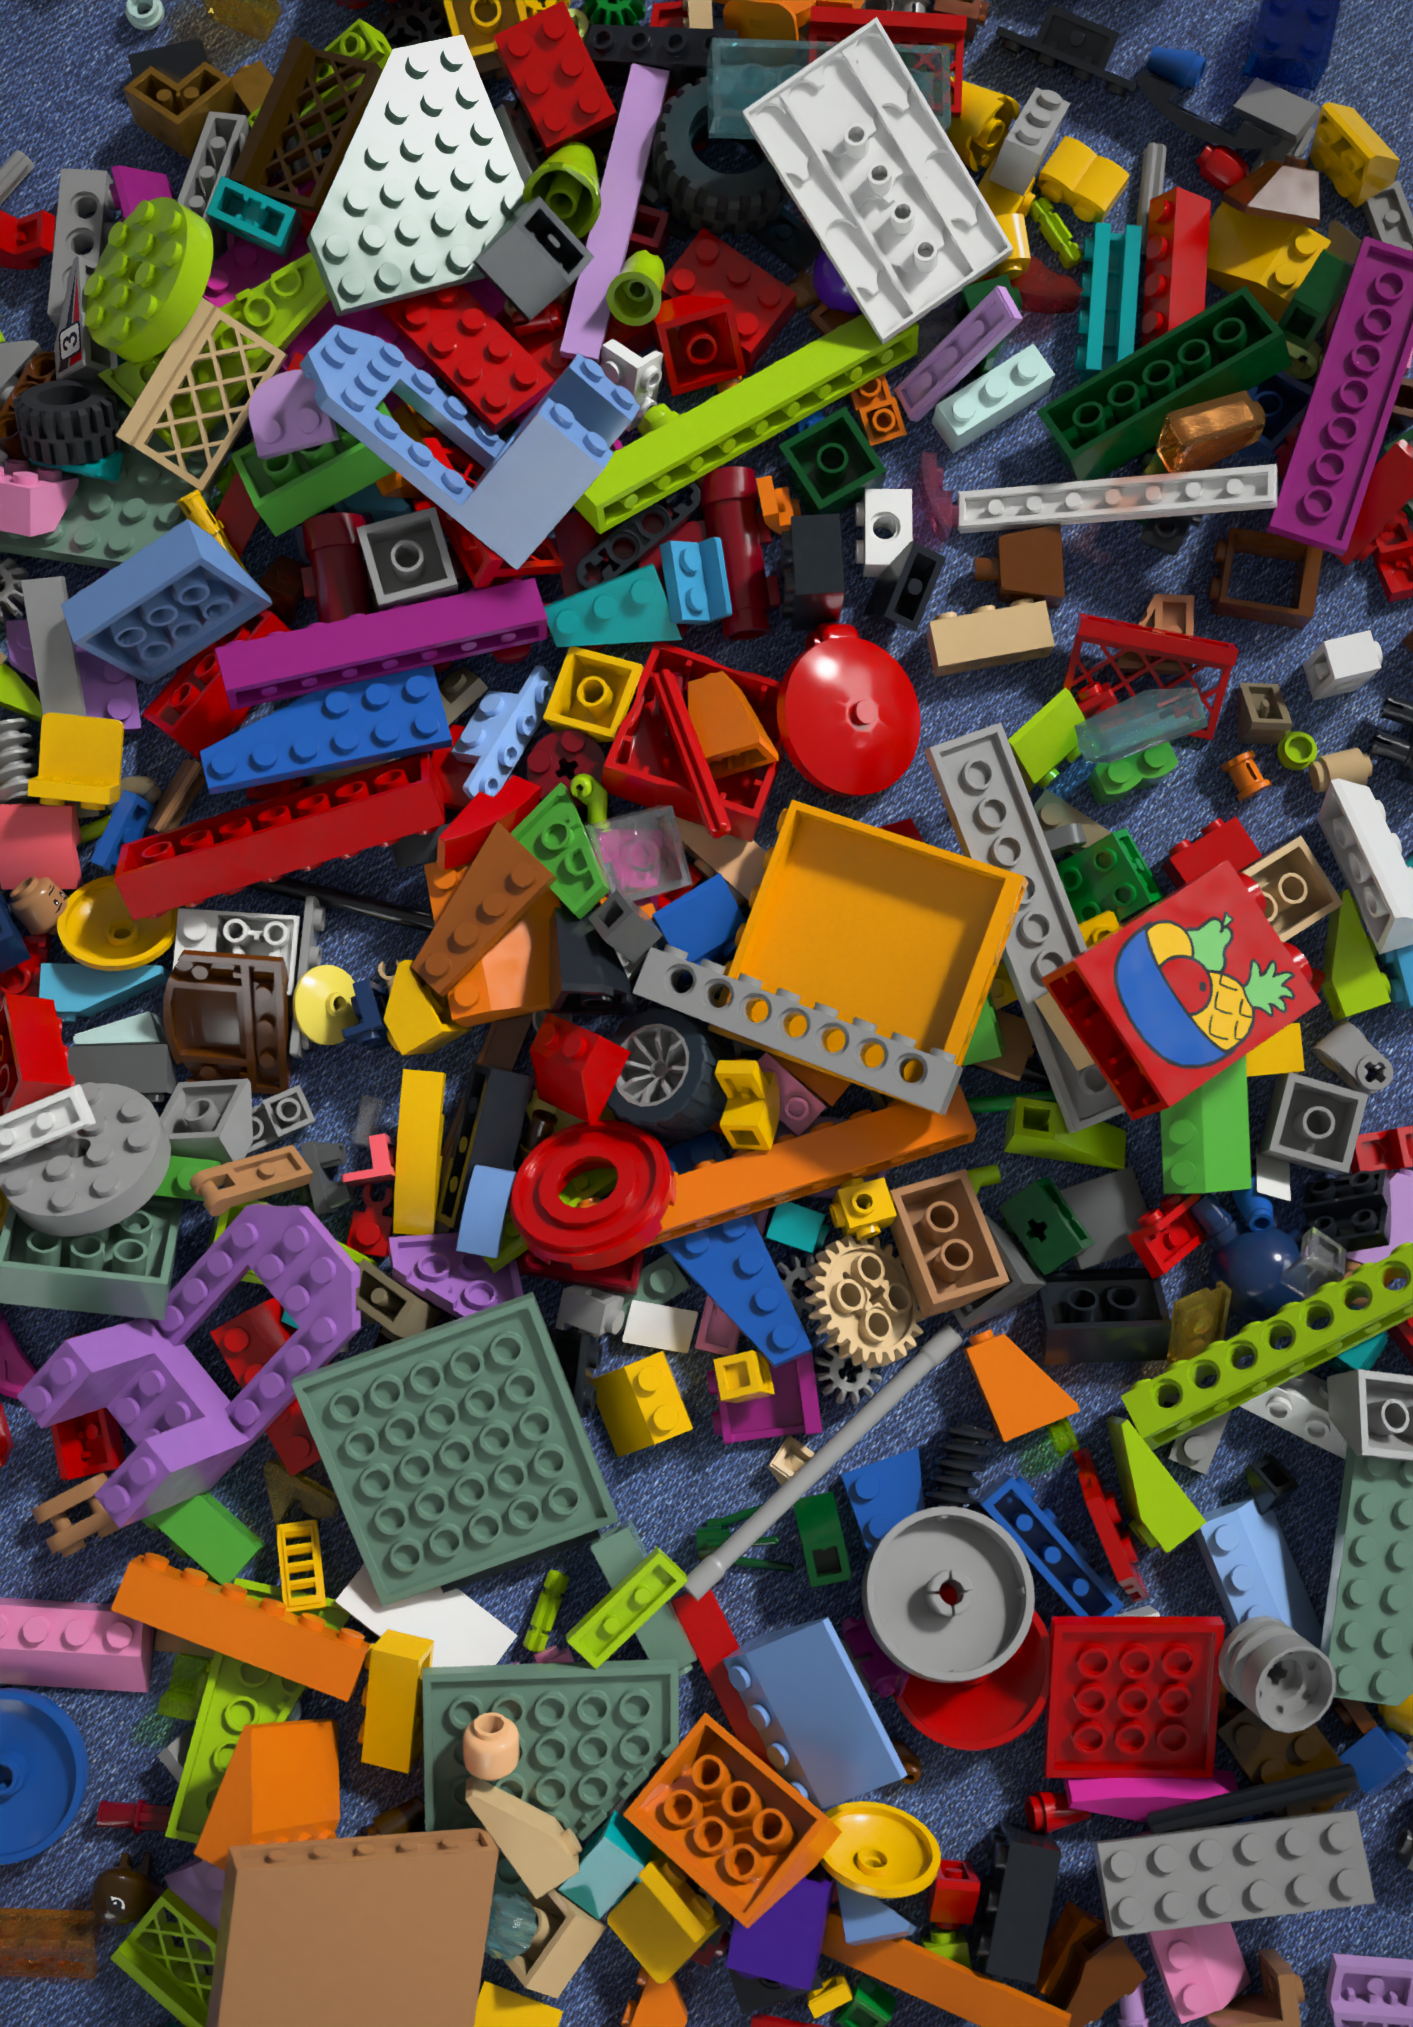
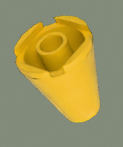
M933 72L926 75L923 89L936 78ZM962 80V109L960 118H936L962 162L976 172L979 171L977 166L982 165L987 168L992 163L994 157H998L1005 138L1010 132L1008 129L1012 119L1017 120L1020 115V105L1008 95ZM942 82L929 93L937 104L952 105L953 94Z

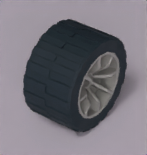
M652 1007L643 1012L639 1011L633 1014L627 1021H623L618 1026L616 1032L609 1038V1041L625 1048L631 1053L606 1105L623 1121L643 1129L659 1139L664 1138L668 1141L676 1142L682 1139H693L696 1135L708 1131L723 1115L728 1098L714 1072L718 1060H733L732 1051L724 1043V1039L720 1035L708 1031V1027L685 1013L669 1007Z

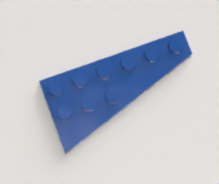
M433 665L312 692L200 751L209 794L214 795L452 747V738Z
M713 1131L665 1151L673 1172H677L678 1175L693 1171L697 1164L706 1160L715 1159L717 1163L726 1160ZM751 1214L660 1243L667 1253L711 1297L716 1306L741 1330V1333L774 1368L812 1352V1346Z

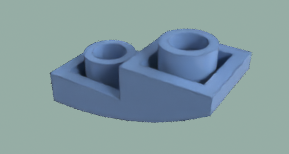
M477 1164L474 1166L464 1205L456 1251L492 1258L500 1256L506 1215L510 1212L509 1200L516 1172Z

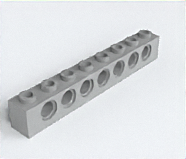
M666 944L663 951L650 947L632 993L944 1116L946 1115L963 1071L962 1067L954 1064L955 1055L932 1047L930 1054L914 1048L916 1040L896 1032L892 1033L890 1039L875 1033L877 1025L854 1017L852 1024L837 1019L838 1010L818 1002L815 1003L813 1009L798 1004L801 996L778 987L775 994L761 989L763 981L743 973L739 974L737 980L725 976L723 973L726 967L706 959H702L700 965L694 964L686 960L689 953ZM690 972L693 977L692 987L687 992L680 993L677 987L678 979L684 973ZM722 987H728L731 993L729 1002L725 1006L717 1008L714 1002L715 993ZM760 1001H765L769 1009L767 1017L761 1022H754L751 1016L753 1006ZM797 1016H804L807 1022L805 1032L799 1037H792L789 1032L791 1020ZM834 1031H843L845 1035L843 1048L837 1052H830L827 1047L828 1036ZM880 1045L884 1050V1060L879 1066L870 1068L866 1064L865 1054L870 1047ZM913 1060L921 1061L924 1067L922 1078L915 1083H908L904 1077L905 1066Z

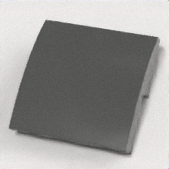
M1132 1166L1059 1190L1095 1242L1094 1245L1073 1259L1077 1271L1136 1251L1127 1236L1140 1226L1137 1220L1148 1213Z

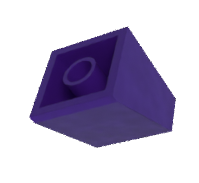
M820 1861L813 1870L748 1929L735 1918L726 1963L727 1968L736 1970L740 1976L748 1979L762 1977L777 1981L781 1987L787 1990L799 1991L805 1989L810 1991L818 1967L836 1880L826 1871Z

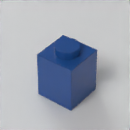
M1377 1726L1339 1756L1343 1764L1349 1763L1353 1765L1359 1786L1366 1794L1372 1795L1379 1793L1413 1764V1761L1406 1754L1410 1751V1748L1404 1739L1394 1729L1388 1732L1386 1728Z

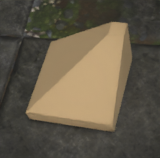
M788 1435L768 1465V1469L783 1486L815 1453Z

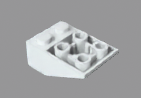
M178 908L173 969L178 963L177 960L183 950L283 957L289 980L287 996H293L300 916Z

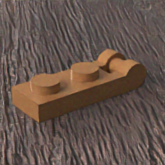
M290 1145L201 1170L191 1178L189 1185L196 1195L204 1197L205 1208L211 1216L215 1217L224 1214L230 1207L310 1184L313 1172L296 1148ZM221 1185L226 1186V1188L220 1190L217 1187Z

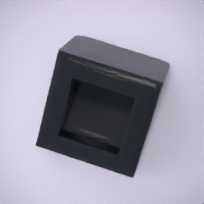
M1272 1454L1248 1465L1245 1469L1256 1505L1262 1515L1284 1504L1300 1486Z

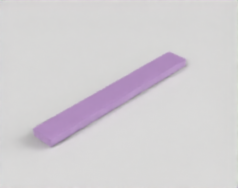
M635 63L631 65L600 189V215L593 229L589 232L586 248L594 258L578 276L560 348L561 357L574 359L579 353L585 359H591L599 365L602 345L605 342L612 314L607 305V289L611 281L623 269L653 149L656 124L662 112L670 80V71Z

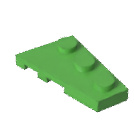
M560 782L510 834L557 878L549 888L578 918L582 919L610 889L570 792Z

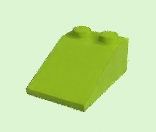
M1112 1415L1106 1422L1125 1512L1132 1519L1127 1526L1141 1544H1146L1151 1550L1156 1547L1165 1553H1169L1203 1526L1206 1520L1129 1420Z

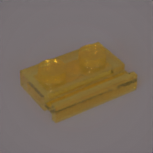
M1217 1282L1214 1290L1210 1291L1206 1287L1173 1303L1172 1329L1166 1360L1169 1365L1179 1360L1189 1361L1202 1354L1203 1349L1209 1344L1220 1340L1224 1341L1232 1290L1224 1282Z

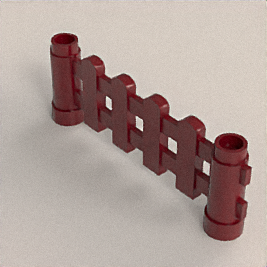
M741 466L717 468L693 481L700 490L701 499L698 513L702 515L703 520L685 522L660 544L668 541L699 543L712 537H719L722 542L732 605V615L720 619L724 640L746 641L757 639L770 633L768 613L771 611V608H777L781 605L777 575L766 577L762 545L771 544L770 528L764 521L763 513L757 514L756 511L759 498L754 470ZM669 507L666 510L668 511L672 519L671 507ZM344 512L328 513L309 518L302 524L305 555L311 562V567L301 568L304 596L306 600H316L318 622L331 623L344 620L354 614L367 615L374 613L371 592L375 591L357 532V527L366 525L365 518L362 515ZM580 512L565 514L554 527L555 538H549L564 563V567L560 572L563 599L583 591L578 586L576 580L578 564L614 532L595 533L594 527ZM651 514L644 517L642 527L650 534H657L663 530L664 522L658 515ZM619 540L613 545L612 551L616 557L624 560L633 556L635 547L628 540ZM658 545L637 564L639 569L653 563L668 601L660 546ZM448 550L457 582L471 580L455 550ZM535 550L531 554L540 560H545L544 556ZM605 553L601 554L600 556L604 558V564H610ZM590 567L586 568L587 577L585 580L587 582L593 579L598 583L602 582L600 567L597 570H592ZM521 576L494 577L489 587H483V589L503 585L512 579L522 580ZM545 603L543 604V606H547L552 603ZM547 624V636L552 635ZM676 624L683 639L686 636L688 625ZM671 640V641H661V642H664V643H667V644H670V645H671V644H675V643H677V642H679V641H681V640ZM531 643L492 651L491 653L494 660L499 663L516 664L529 657ZM608 644L585 645L575 647L599 653L603 651L608 646ZM452 661L433 665L435 674L447 670L452 665Z

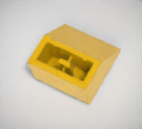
M1331 102L1322 105L1309 156L1315 168L1323 171L1334 183L1339 195L1347 198L1357 208L1365 203L1367 199L1376 196L1394 183L1401 160L1354 108Z

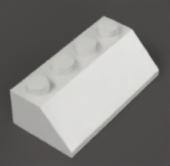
M1339 778L1331 780L1317 820L1379 954L1412 945L1413 868L1406 866L1401 855L1402 847L1400 840L1395 833L1390 832L1387 826L1384 806L1380 800H1375L1368 786Z

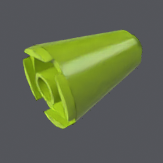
M569 142L557 150L529 176L523 189V199L525 204L540 196L577 238L583 237L593 229L601 211V196L593 152L583 143Z

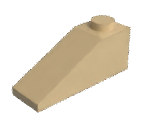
M475 1776L466 1779L465 1800L536 1900L580 1872L579 1852L582 1849L576 1835L570 1828L564 1831L555 1817Z

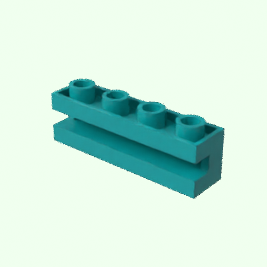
M1096 222L1091 237L1084 238L1082 261H1088L1087 273H1082L1079 297H1085V310H1079L1077 319V333L1083 334L1082 346H1077L1074 359V370H1080L1079 385L1134 352L1142 226L1126 225L1124 233L1119 234L1111 233V223Z

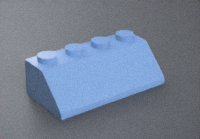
M1252 1494L1202 1514L1206 1523L1194 1532V1536L1232 1630L1250 1618L1269 1616L1280 1619L1320 1650L1323 1631L1274 1511L1271 1510L1262 1515Z

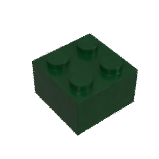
M846 407L841 408L778 445L777 464L810 515L839 514L856 504V502L863 500L865 489L883 488L887 470Z

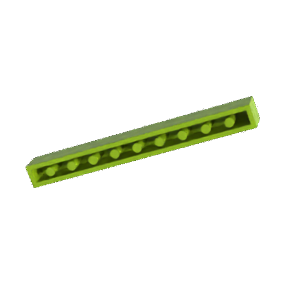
M864 314L844 325H840L830 333L806 344L803 348L774 362L751 377L745 378L740 383L711 397L708 401L679 415L656 430L648 432L629 445L614 451L605 469L573 506L599 534H602L917 355L919 324L913 323L885 344H882Z

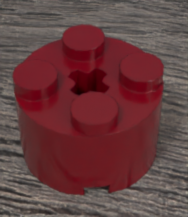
M577 729L561 730L545 736L535 745L527 758V776L530 782L542 787L541 801L562 782L568 788L580 817L588 813V806L572 795L570 791L572 780L562 776V771L565 769L571 772L574 771L575 776L578 774L591 775L601 784L603 766L606 759L600 746L591 737Z

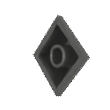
M984 1215L1010 1282L963 1307L953 1309L952 1311L963 1329L972 1327L1018 1306L1046 1285L1040 1272L1028 1261L1025 1254L1026 1249L987 1215Z

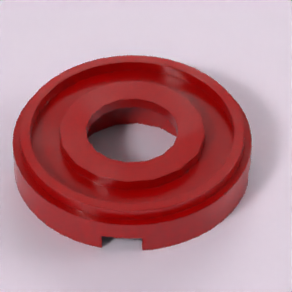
M598 1120L595 1126L587 1122H581L552 1134L537 1145L526 1157L513 1183L509 1200L510 1213L513 1223L526 1247L543 1262L549 1265L552 1260L571 1263L573 1269L578 1271L600 1269L617 1264L635 1255L651 1243L661 1232L663 1227L660 1221L668 1206H674L676 1179L665 1150L656 1138L647 1131L629 1123L615 1120ZM597 1168H611L617 1171L618 1180L616 1188L608 1198L597 1205L587 1208H574L563 1203L559 1197L569 1181L583 1172Z

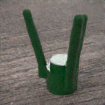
M763 1504L721 1518L707 1519V1527H697L696 1538L699 1561L713 1554L731 1536L730 1529H722V1527L750 1518ZM776 1536L760 1537L751 1547L777 1545L779 1538ZM739 1557L732 1564L773 1571H794L793 1564Z

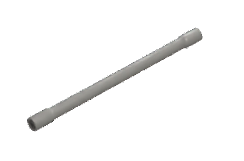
M945 1324L921 1347L919 1353L737 1531L687 1575L688 1581L683 1587L695 1600L699 1601L725 1575L726 1570L930 1370L939 1366L963 1342L960 1335L951 1326Z

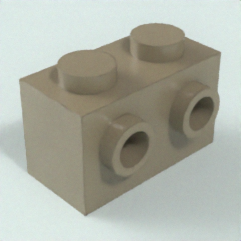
M362 1259L358 1265L360 1268V1287L356 1288V1310H360L362 1319L372 1325L376 1321L383 1325L380 1332L393 1342L433 1327L442 1313L440 1310L412 1290L392 1279L389 1273Z

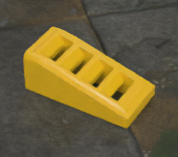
M318 1520L276 1525L283 1604L287 1606L285 1611L299 1613L326 1609ZM311 1536V1542L287 1545L286 1542L288 1539ZM309 1553L313 1555V1560L288 1563V1556ZM314 1571L315 1577L290 1581L289 1574ZM316 1587V1595L291 1597V1591Z

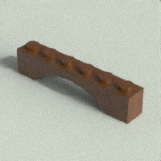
M1103 1920L1071 1945L1066 1966L1055 1988L1044 2002L1072 2014L1069 2027H1084L1099 2020L1104 2011L1120 1998L1131 1995L1138 1985L1147 1978V1975L1122 1937H1113L1107 1933L1106 1923Z

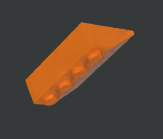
M473 861L445 871L437 868V862L424 864L435 925ZM550 888L535 901L447 993L451 1017L454 1022L463 1028H468L550 1009L549 920L555 907L562 905L561 899Z
M707 1713L703 1714L623 1814L747 1929L816 1867L842 1833L829 1817Z
M333 1718L244 1725L194 1854L226 1871L229 1846L336 1839L335 1831L340 1821L338 1721Z

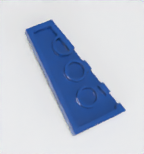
M918 1447L841 1474L869 1557L880 1539L892 1527L908 1516L925 1510Z

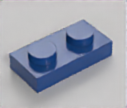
M124 790L119 801L112 809L111 818L102 837L95 844L94 854L90 862L109 874L115 875L122 845L141 839L156 807L139 795Z

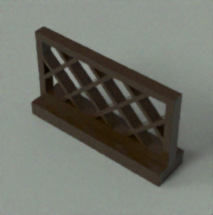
M293 36L229 179L282 204L319 213L381 75L382 69L374 62L312 48L306 39ZM323 64L331 65L334 73L316 83ZM357 73L365 74L361 84L348 91L345 80ZM339 84L342 95L324 105L320 94ZM315 98L318 109L300 118L306 102ZM347 106L348 113L345 120L332 127L329 116ZM323 120L326 131L308 140L305 129ZM299 134L302 144L284 154L290 138ZM331 142L332 149L329 156L316 162L313 151ZM307 156L310 167L292 176L289 165ZM282 169L286 180L272 188L269 187L274 173ZM315 177L316 185L310 198L300 196L297 187Z

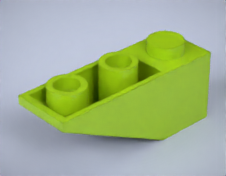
M1349 889L1338 894L1344 904L1332 911L1329 916L1322 971L1326 977L1321 987L1334 1022L1391 1002L1389 997L1391 994L1389 980L1385 973L1379 971L1374 958L1377 956L1376 946L1371 936L1365 934L1361 923L1362 916L1354 898L1351 897Z
M1016 1097L1007 1114L1004 1152L1119 1170L1124 1169L1125 1130L1101 1121L1077 1132L1069 1133L1058 1103Z

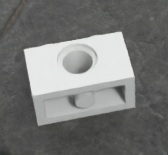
M865 489L863 502H856L855 525L862 526L863 540H856L855 561L856 564H863V577H879L912 541V489ZM884 527L889 529L893 536L889 539H880L873 531Z
M1371 630L1324 641L1303 663L1313 701L1358 690L1381 669L1383 660L1382 650L1379 643L1373 641Z

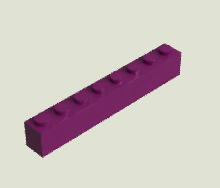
M535 578L526 580L512 579L499 586L485 589L472 588L462 594L449 597L435 596L427 599L425 602L408 606L394 605L385 611L367 615L354 614L344 620L331 623H313L304 629L295 631H276L268 634L266 637L249 641L235 640L227 643L225 646L215 648L230 710H236L547 639L548 618Z

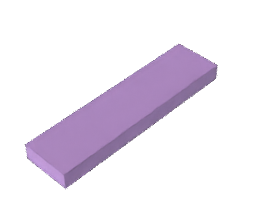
M996 286L894 389L910 421H920L1023 320L1006 287Z

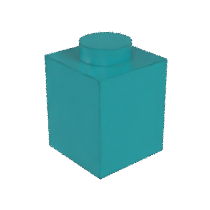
M786 1202L775 1206L765 1239L812 1254L815 1246L823 1247L829 1225L822 1223L825 1214Z

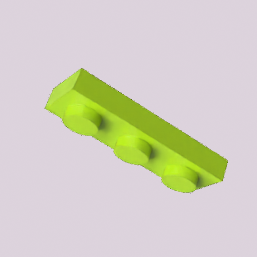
M657 1546L566 1634L567 1642L597 1669L688 1581L687 1575Z

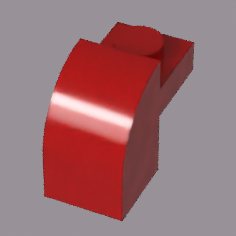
M0 210V267L17 270L39 268L40 257L53 253L56 216L41 210L17 219Z

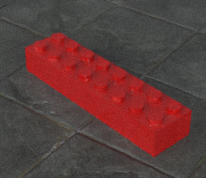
M429 752L409 755L123 844L114 880L133 921L144 917L155 919L163 916L170 909L182 905L194 907L203 903L211 896L221 893L233 895L253 883L260 881L271 883L279 880L286 873L295 870L310 871L316 869L324 861L337 857L340 859L352 858L363 849L376 845L387 847L397 843L402 837L411 834L426 835L432 833L440 825L445 824L443 790Z

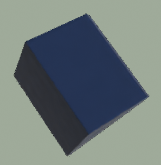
M1282 370L1216 409L1236 418L1229 441L1241 457L1273 455L1286 441L1285 437L1302 420L1312 388Z

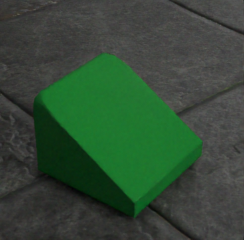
M863 1975L851 1990L853 1999L842 2004L834 2018L835 2021L844 2027H885L891 2021L896 1998L870 1978Z

